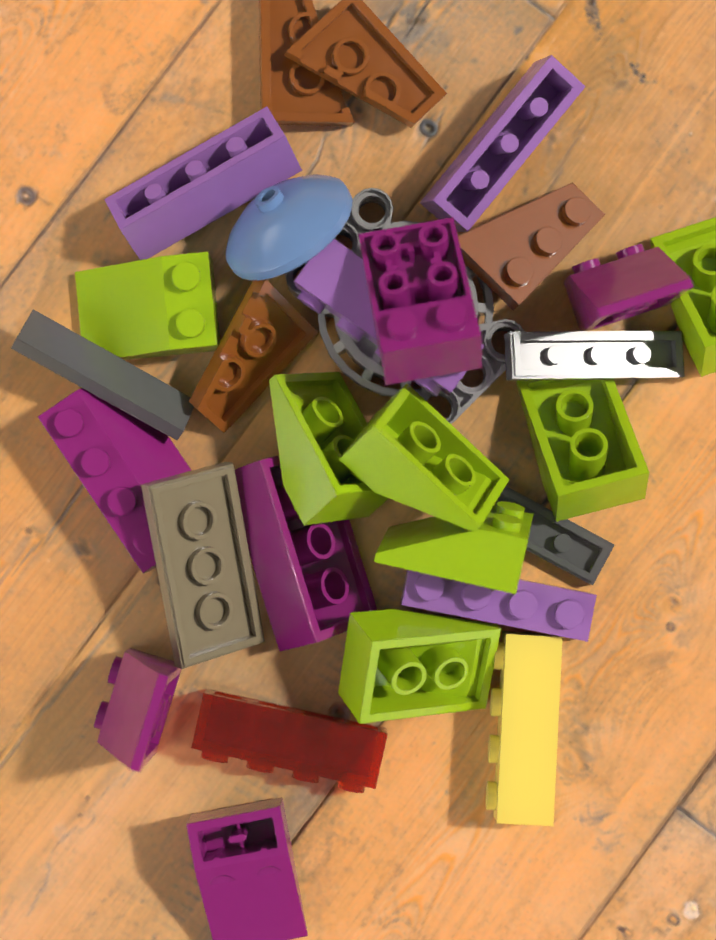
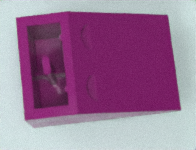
M454 218L358 234L386 385L482 368L481 332Z
M283 797L191 814L186 827L194 870L212 939L290 940L308 936Z

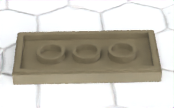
M222 462L141 484L175 666L184 669L265 642L234 464Z

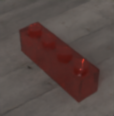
M207 688L203 693L191 749L202 751L200 757L209 761L228 763L229 757L246 760V767L254 771L273 773L274 767L293 771L291 777L300 781L319 783L320 777L338 781L337 787L342 790L364 793L365 787L376 789L388 732L387 728L367 723L359 724L358 721Z

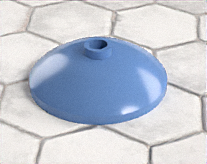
M320 174L287 179L264 189L244 209L230 232L226 247V261L240 278L264 280L285 274L306 263L329 245L344 227L352 209V195L340 179Z

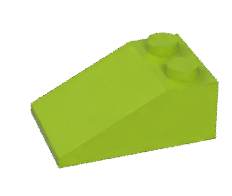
M716 217L650 238L651 248L659 247L692 280L694 288L670 304L679 331H682V340L701 377L716 372Z
M208 252L159 256L75 272L81 336L123 360L216 351L220 343L213 260Z
M340 372L273 375L269 379L282 481L303 525L369 517L389 498L373 492L339 460L367 425Z
M614 380L516 381L541 480L556 522L645 499L649 470Z
M408 383L371 418L339 459L357 479L363 481L373 492L473 532L481 527L510 480Z
M500 501L497 502V506L494 505L481 527L475 532L435 516L388 527L377 549L374 562L516 594L533 514L524 512L525 508L519 504Z
M398 609L350 613L338 694L359 724L485 709L501 628L493 623Z

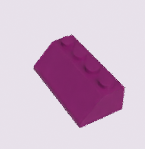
M80 388L39 415L38 418L142 573L150 572L156 567L141 484L192 470L168 435L91 392Z
M279 455L234 469L249 555L279 652L314 644L344 633L348 629L350 613L377 610L349 519L303 525L283 486Z

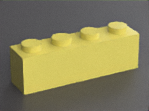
M502 631V642H498L493 669L500 670V687L491 689L490 715L498 716L497 735H489L488 763H496L495 782L487 781L486 810H493L496 823L538 826L554 825L562 636L546 633Z

